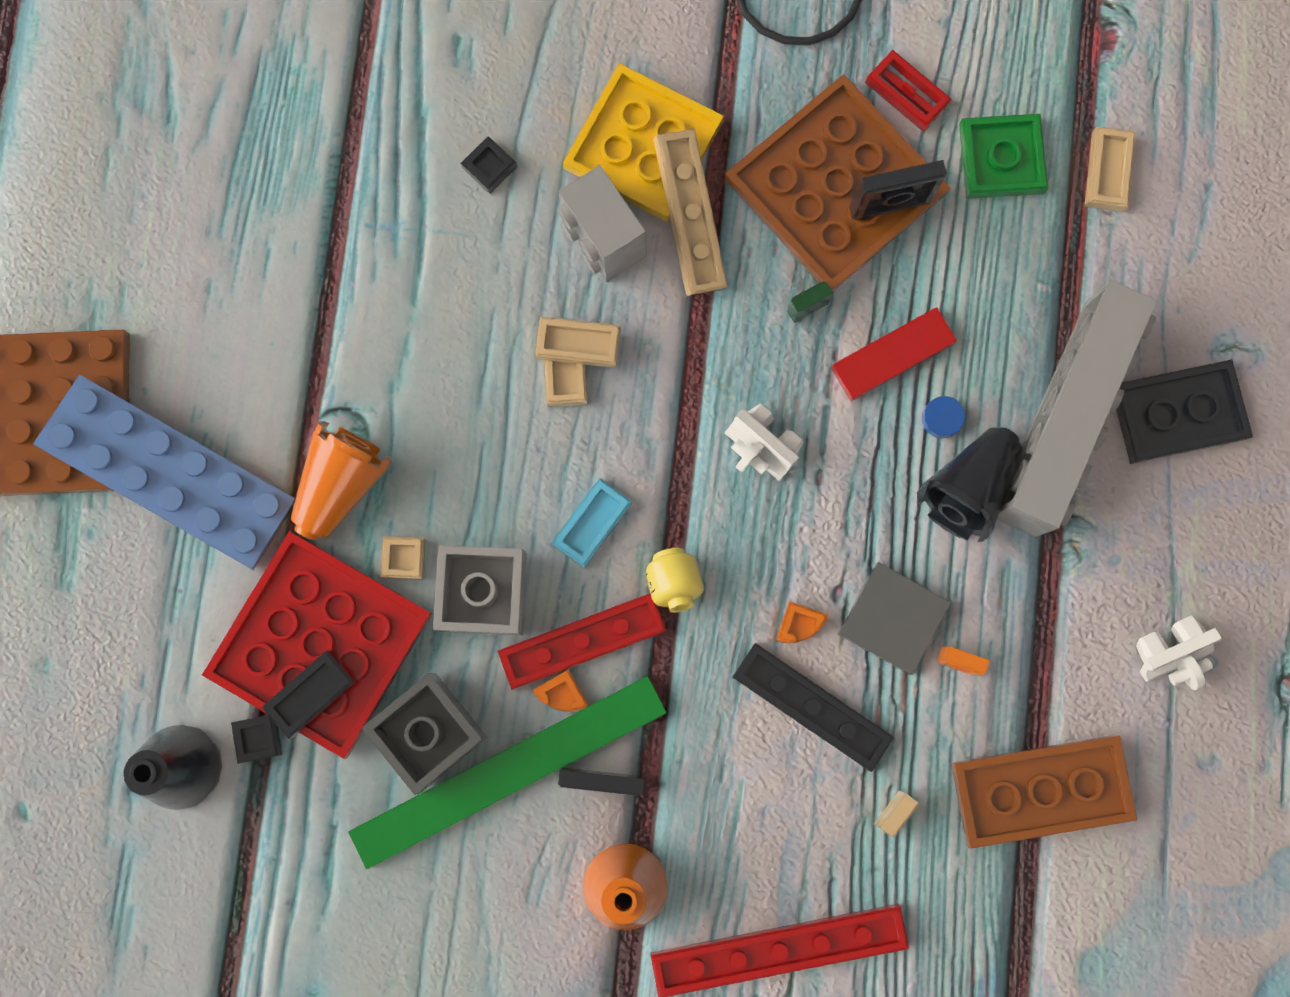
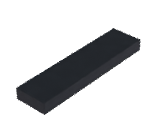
M756 643L753 644L732 676L733 679L870 772L874 770L894 739V736Z

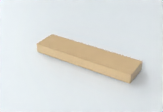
M695 129L658 134L653 140L686 296L725 289L728 285Z

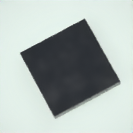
M944 160L861 178L849 206L852 219L859 220L930 204L947 175Z

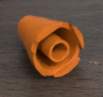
M318 421L313 431L291 514V520L296 524L294 530L311 540H317L319 536L328 537L389 469L392 463V458L389 455L383 460L379 458L377 454L380 448L366 439L342 427H339L336 433L326 430L329 423L325 421Z
M623 843L609 846L592 860L585 874L583 888L588 908L601 923L613 929L633 930L647 925L660 913L667 897L668 884L663 866L650 851L643 846ZM627 893L631 898L624 899L619 897L618 894Z

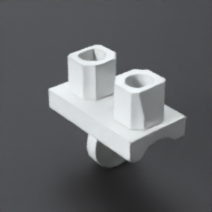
M758 404L748 412L743 408L736 415L725 434L735 442L731 448L742 457L736 465V468L741 473L751 465L761 475L767 470L780 481L799 458L797 453L803 444V440L793 431L786 430L779 438L774 436L767 429L773 422L774 417L762 404Z
M1194 615L1186 617L1172 626L1171 631L1179 644L1171 648L1167 646L1159 631L1139 639L1136 647L1144 662L1140 673L1146 682L1178 669V671L1168 675L1170 682L1175 686L1185 681L1193 690L1205 686L1203 673L1213 669V665L1208 658L1198 662L1196 660L1213 653L1214 644L1222 640L1216 628L1206 631Z

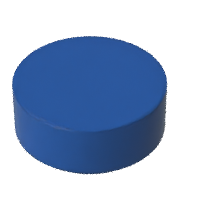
M940 396L933 399L927 404L922 413V424L925 430L933 437L941 439L949 438L956 434L962 428L965 421V412L962 405L956 399L948 396Z

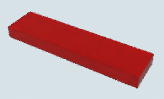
M649 593L508 646L497 652L510 688L514 690L667 631L659 609Z

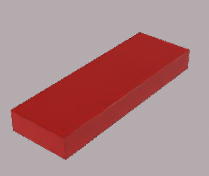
M935 307L832 364L831 369L852 402L949 348L957 340L938 308Z

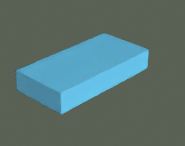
M599 478L551 544L585 568L632 505V501Z

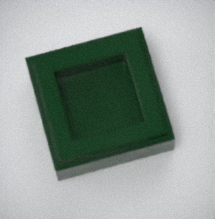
M822 281L791 298L787 312L793 323L829 304L833 292L828 283Z

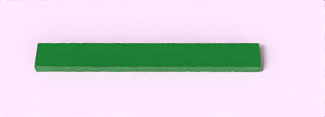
M648 676L353 828L348 833L367 870L666 714V711Z

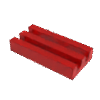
M893 49L867 76L865 81L870 88L923 132L929 128L930 124L939 117L940 113L952 101L947 94ZM889 65L936 103L935 107L921 97L910 84L903 82L888 69Z

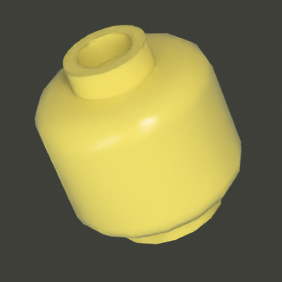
M670 548L656 553L652 557L653 561L646 568V578L653 602L658 606L669 607L670 612L673 613L691 609L694 606L693 601L700 597L704 591L703 580L695 556L685 553L682 548Z

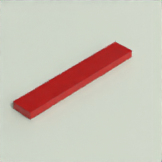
M894 904L650 952L658 997H669L909 949L901 906Z

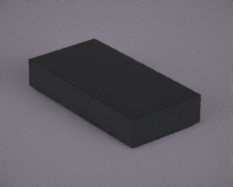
M326 650L264 704L262 708L286 737L292 739L351 688L356 681L335 656Z
M562 767L559 771L558 785L562 788L641 796L643 794L645 776Z

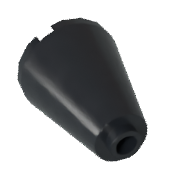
M1004 427L989 428L925 481L917 492V501L920 506L925 501L931 508L928 517L945 531L961 539L968 540L972 534L980 536L977 542L986 540L994 530L1023 451L1019 437L1013 431Z
M185 725L164 728L152 735L128 759L123 772L125 784L132 792L163 808L180 810L196 806L219 783L222 770L220 750L204 734L205 732L199 728Z

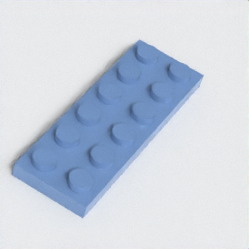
M80 374L33 443L40 449L252 570L258 565L295 503V498Z

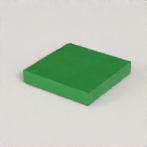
M1041 114L961 119L959 130L966 199L1046 193L1048 181Z

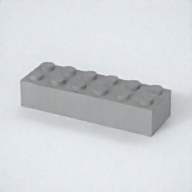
M1110 280L1084 303L1024 440L1020 460L997 520L1034 537L1056 530L1060 525L1064 527L1069 522L1075 509V503H1072L1071 499L1076 488L1084 486L1092 469V466L1087 464L1093 450L1097 451L1106 438L1108 428L1103 426L1109 412L1114 413L1124 396V390L1119 389L1125 375H1131L1139 361L1140 353L1136 352L1141 338H1147L1155 324L1156 316L1152 315V312L1157 303L1156 299Z

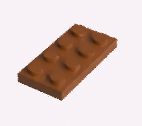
M1120 735L951 762L966 845L970 849L1137 820Z

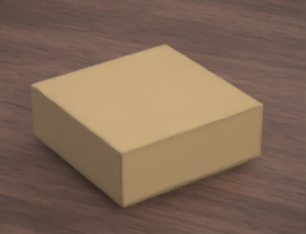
M383 536L380 577L424 580L426 539Z
M899 790L874 824L891 837L896 836L918 807V802L907 793Z

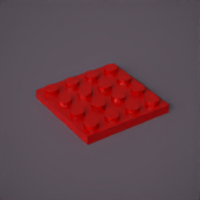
M289 531L214 653L202 676L265 712L262 708L264 704L326 650L330 651L356 683L299 733L339 757L347 759L363 733L361 728L372 718L433 613Z

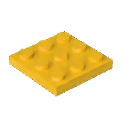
M619 63L562 163L563 169L581 177L601 165L625 201L668 222L670 216L653 138L658 134L695 129L702 161L723 123L724 116Z

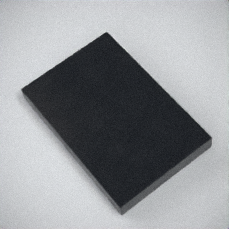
M1232 359L1122 382L1119 388L1124 390V396L1116 412L1130 464L1253 438Z

